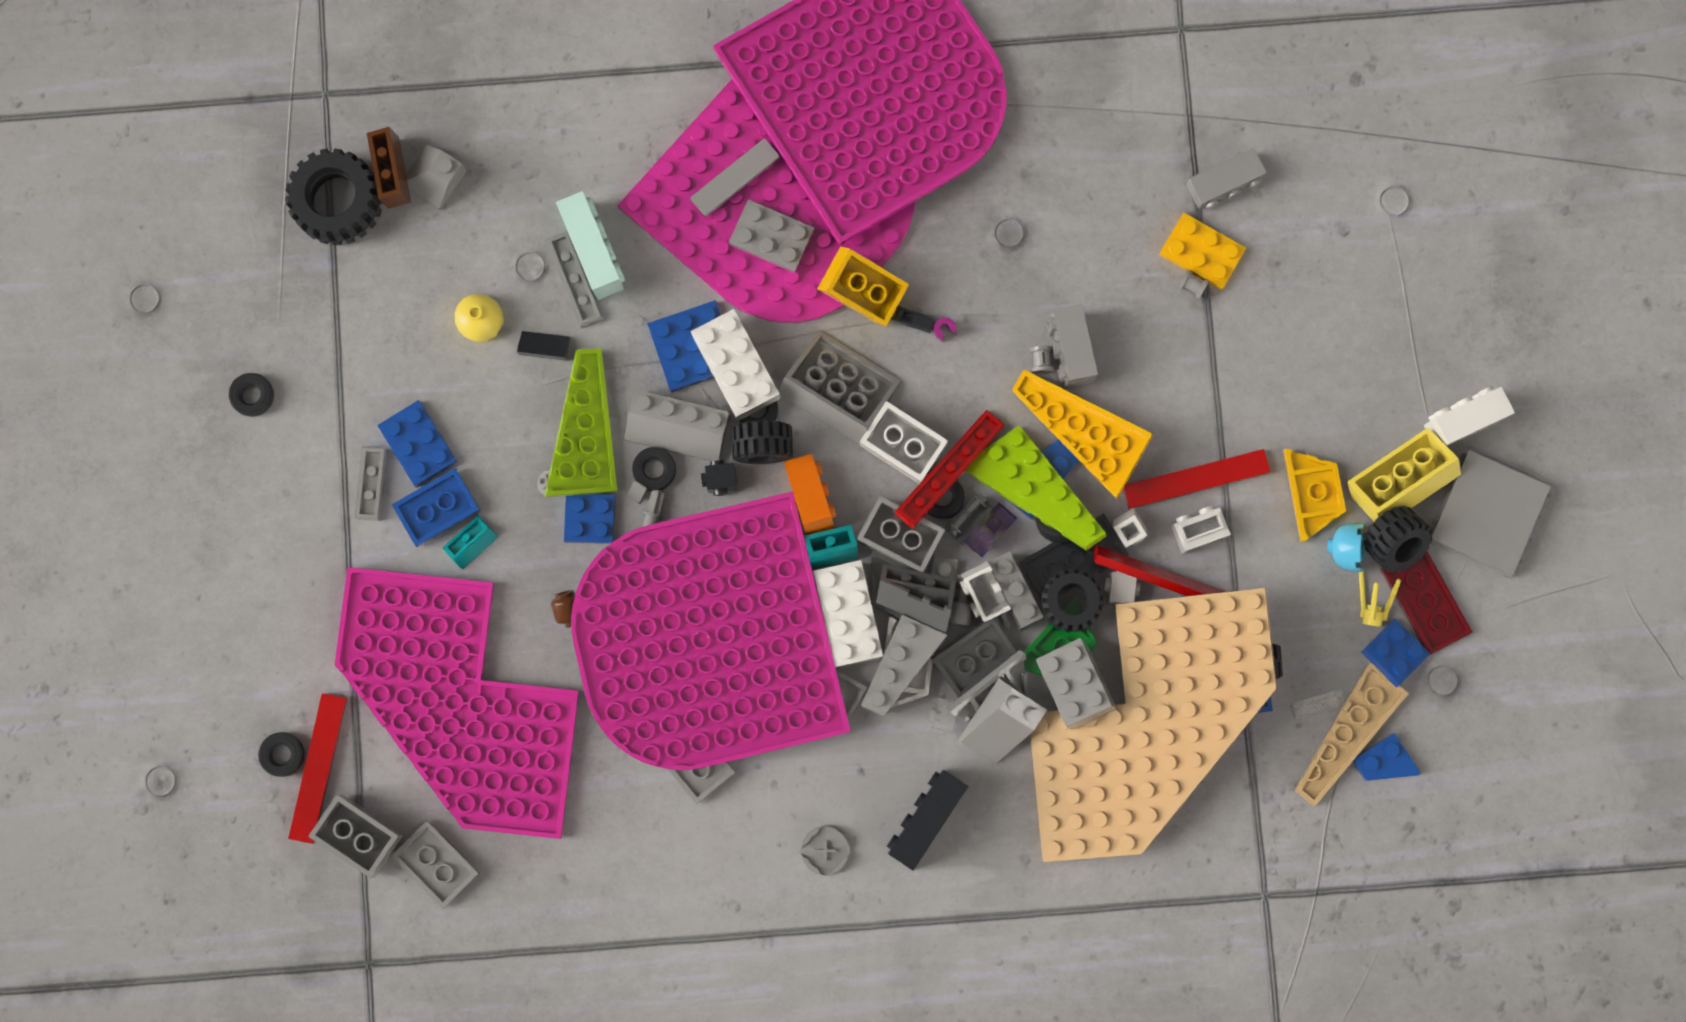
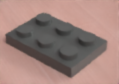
M992 618L976 625L932 656L931 659L957 697L960 698L1017 651L995 619Z

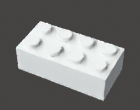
M734 309L691 331L695 343L737 421L780 399L776 386Z
M859 560L813 571L835 668L883 658L862 561Z

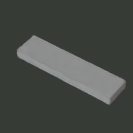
M764 138L691 196L690 200L706 218L779 160L780 156Z
M568 231L547 238L548 247L580 327L583 328L604 320Z

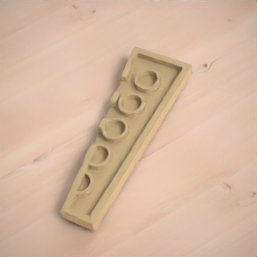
M1369 662L1294 791L1311 806L1315 807L1409 693L1401 686L1395 687Z

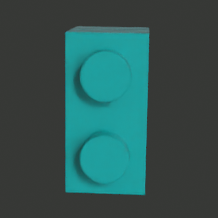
M852 525L804 536L812 570L858 559V546Z

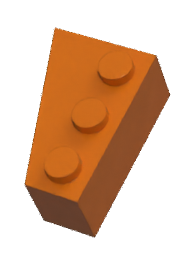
M812 453L784 461L805 534L810 535L834 529L832 518L836 517L833 503L828 504L826 497L830 496L826 482L821 483L819 478L820 475H823L820 462H814Z

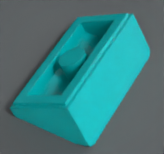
M478 515L442 548L461 569H464L491 545L498 536Z

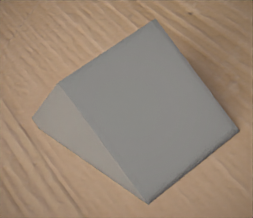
M634 480L627 497L640 504L648 490L645 486Z

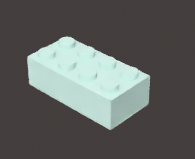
M583 191L557 201L556 204L597 300L624 290L622 282L626 280L618 262L613 264L616 256L609 240L605 242L603 240L608 237L600 218L595 220V217L599 215L591 197L586 198Z

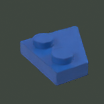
M1395 733L1390 734L1362 752L1352 761L1365 781L1418 776L1421 774Z

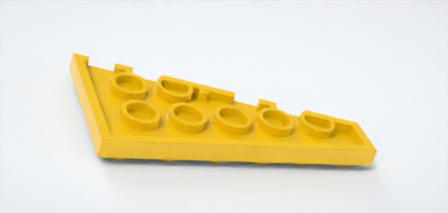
M1023 370L1012 389L1013 393L1095 478L1118 499L1152 439V433Z

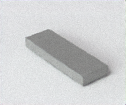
M362 446L355 519L380 521L387 448Z

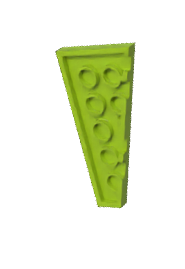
M602 348L578 349L575 352L544 497L617 492Z
M1020 425L987 447L965 471L966 474L975 477L983 485L989 486L998 492L1000 496L1027 513L1036 516L1041 522L1047 526L1050 525L1085 550H1088L1106 537L1105 531Z

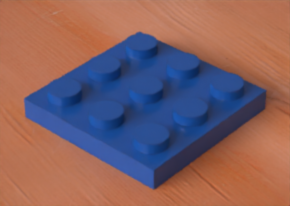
M716 300L647 323L670 392L714 378L692 337L691 331L721 316Z

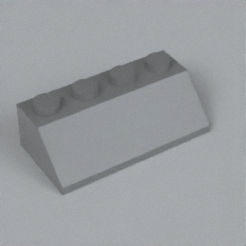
M634 389L628 411L625 440L651 447H659L667 451L708 461L720 460L731 416L727 411Z

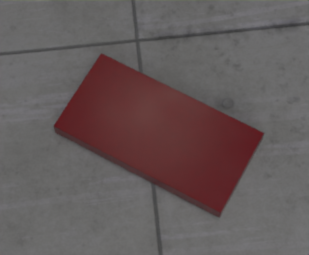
M1428 551L1424 553V556L1417 563L1406 570L1389 573L1383 568L1380 569L1391 590L1396 580H1401L1395 597L1422 646L1430 655L1473 633Z

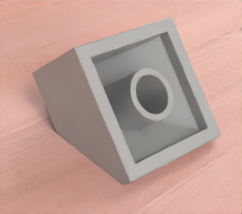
M426 145L406 174L409 191L441 210L467 170L461 162L444 151Z

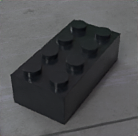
M944 769L940 773L935 771L927 783L931 786L926 794L921 792L914 803L917 809L913 815L908 813L900 824L904 829L899 836L894 834L886 846L890 849L888 851L890 856L914 871L969 787Z

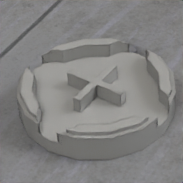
M830 826L817 827L809 832L803 840L801 848L802 859L808 869L816 874L825 876L836 874L842 870L849 860L851 851L849 841L844 833Z

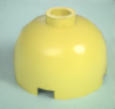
M481 293L470 294L463 298L457 305L454 313L455 324L459 332L467 339L476 343L487 342L495 338L504 323L503 311L498 302L492 297Z

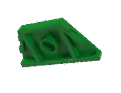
M1075 596L1062 611L1069 615L1081 613L1083 609L1079 598ZM1049 624L1024 651L1026 655L1024 670L1043 676L1036 659L1079 638L1087 643L1090 652H1092L1097 643L1090 627L1078 632H1065V630H1058L1053 624Z

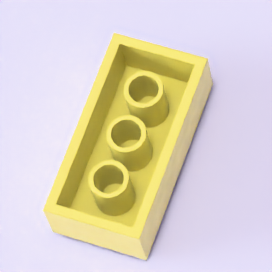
M1426 428L1349 480L1348 486L1351 498L1375 522L1384 512L1391 511L1394 507H1414L1460 476L1459 458L1429 428Z

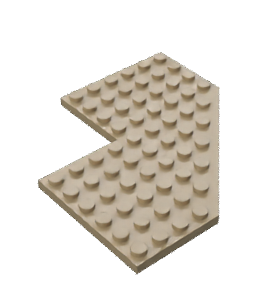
M1266 588L1115 604L1126 704H1116L1117 709L1073 730L1066 727L1059 710L1047 711L1035 730L1030 734L1043 862L1143 854L1156 836L1168 824L1173 815L1186 802L1195 788L1207 776L1217 761L1238 738L1243 729L1277 690Z

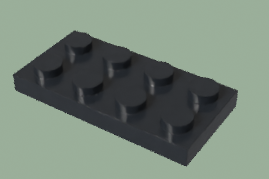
M1104 513L1094 519L1105 531L1106 537L1088 550L1083 549L1071 540L1062 543L1053 542L1019 562L1040 599L1044 585L1059 571L1074 568V570L1081 569L1085 573H1090L1094 576L1105 570L1107 567L1096 564L1094 560V551L1097 545L1129 556ZM1074 586L1063 588L1058 596L1074 588Z

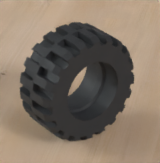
M327 148L320 150L321 154L319 155L313 152L307 155L309 159L306 162L300 160L296 164L299 169L296 172L291 171L289 175L292 182L287 183L285 191L289 194V196L285 197L286 205L290 208L288 212L296 224L308 236L317 239L321 243L328 244L331 242L333 245H342V241H346L348 244L355 242L354 237L358 235L363 238L367 235L365 230L368 227L373 229L376 225L374 221L375 216L380 217L382 212L379 204L383 203L378 199L374 173L361 158L359 159L349 151L344 153L342 149L334 148L333 152H330ZM334 178L350 180L355 186V197L351 206L337 216L327 217L320 215L314 208V198L320 186Z

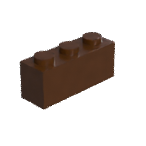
M390 127L366 133L378 199L388 209L411 203L399 136Z

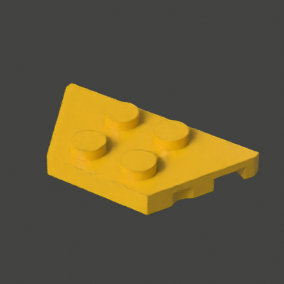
M1284 449L1283 454L1300 542H1305L1346 512L1337 463L1331 461H1323L1308 454L1304 455L1291 449Z

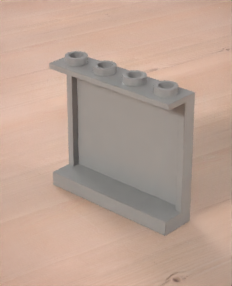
M1468 450L1462 454L1459 461L1461 475L1450 482L1432 524L1431 530L1433 535L1431 537L1433 539L1430 544H1440L1504 573L1503 576L1507 578L1514 573L1517 574L1522 566L1523 561L1520 558L1523 551L1526 552L1532 542V538H1529L1533 529L1535 530L1541 521L1539 513L1541 508L1546 507L1550 500L1551 494L1548 492L1551 486Z

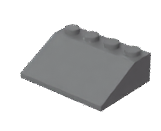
M819 330L785 375L778 392L781 396L860 444V440L885 402L890 400L901 380Z

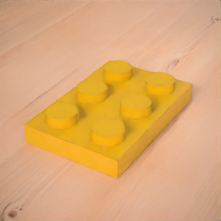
M1183 212L1159 255L1186 271L1190 269L1192 274L1203 280L1208 279L1210 285L1222 291L1246 247Z

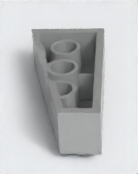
M902 615L861 707L884 717L947 635Z

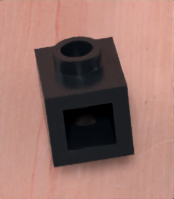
M724 460L711 461L710 465L705 466V473H701L702 487H707L708 493H713V496L728 495V491L738 490L734 463L725 464Z

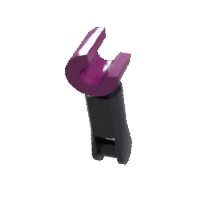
M897 306L894 317H891L893 322L929 334L934 331L935 336L941 342L944 338L941 332L943 327H949L951 333L957 335L956 325L950 318H940L935 322L934 317L901 306ZM905 313L912 315L909 322L903 320Z

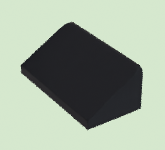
M522 331L517 353L522 356L567 361L570 337Z

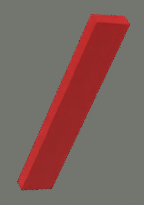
M986 410L896 509L894 514L914 529L1001 432L1005 424Z
M1261 449L1125 484L1123 492L1129 510L1270 473V468L1265 450Z
M1099 545L1096 546L1094 551L1096 564L1184 596L1225 592Z
M321 694L288 839L310 844L315 842L308 836L320 820L348 698Z

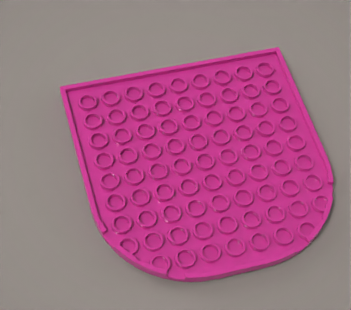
M793 0L713 45V50L839 245L844 244L971 169L984 157L995 142L1005 116L1007 90L1005 88L1002 66L992 46L960 0Z
M731 79L623 198L617 207L738 310L769 322L801 323L822 318V316L845 306L817 289L840 246L850 248L882 268L903 242L912 221L915 202L844 244L839 245L738 87ZM765 138L778 153L780 159L705 218L692 203L690 197ZM748 199L814 227L813 235L795 273L729 245L728 242Z
M793 491L637 528L620 536V538L604 548L586 569L576 590L571 614V632L585 696L594 719L607 737L628 755L655 767L673 770H693L851 732Z

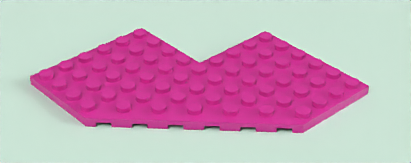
M347 567L334 665L342 672L355 692L370 708L380 724L388 731L394 742L409 758L415 769L454 816L457 823L463 829L562 839L580 691L482 680L494 591L493 582Z

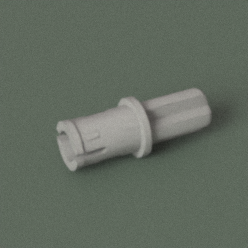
M659 490L651 491L647 511L643 513L645 515L643 527L659 523V519H662L661 511L665 499L664 492Z

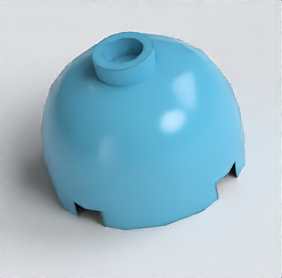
M1346 523L1335 531L1333 539H1328L1327 551L1332 553L1333 561L1343 570L1363 572L1364 567L1359 566L1360 561H1365L1366 550L1364 549L1366 533H1361V529L1366 528L1365 523Z

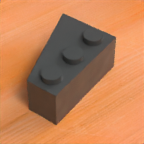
M883 565L876 603L947 632L956 579Z

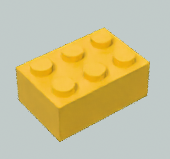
M840 246L817 289L870 321L886 327L909 284L850 248Z

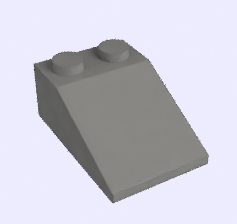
M998 678L958 741L992 762L997 763L1035 730L1047 709Z

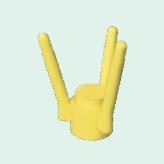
M1364 569L1363 572H1359L1360 617H1363L1362 624L1382 627V622L1388 620V613L1401 583L1400 579L1396 580L1382 612V607L1376 606L1379 586L1377 582L1373 585L1371 605H1367L1366 608Z

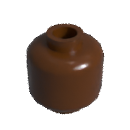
M574 590L555 594V599L551 602L555 621L558 624H565L566 628L571 627V614L575 598Z

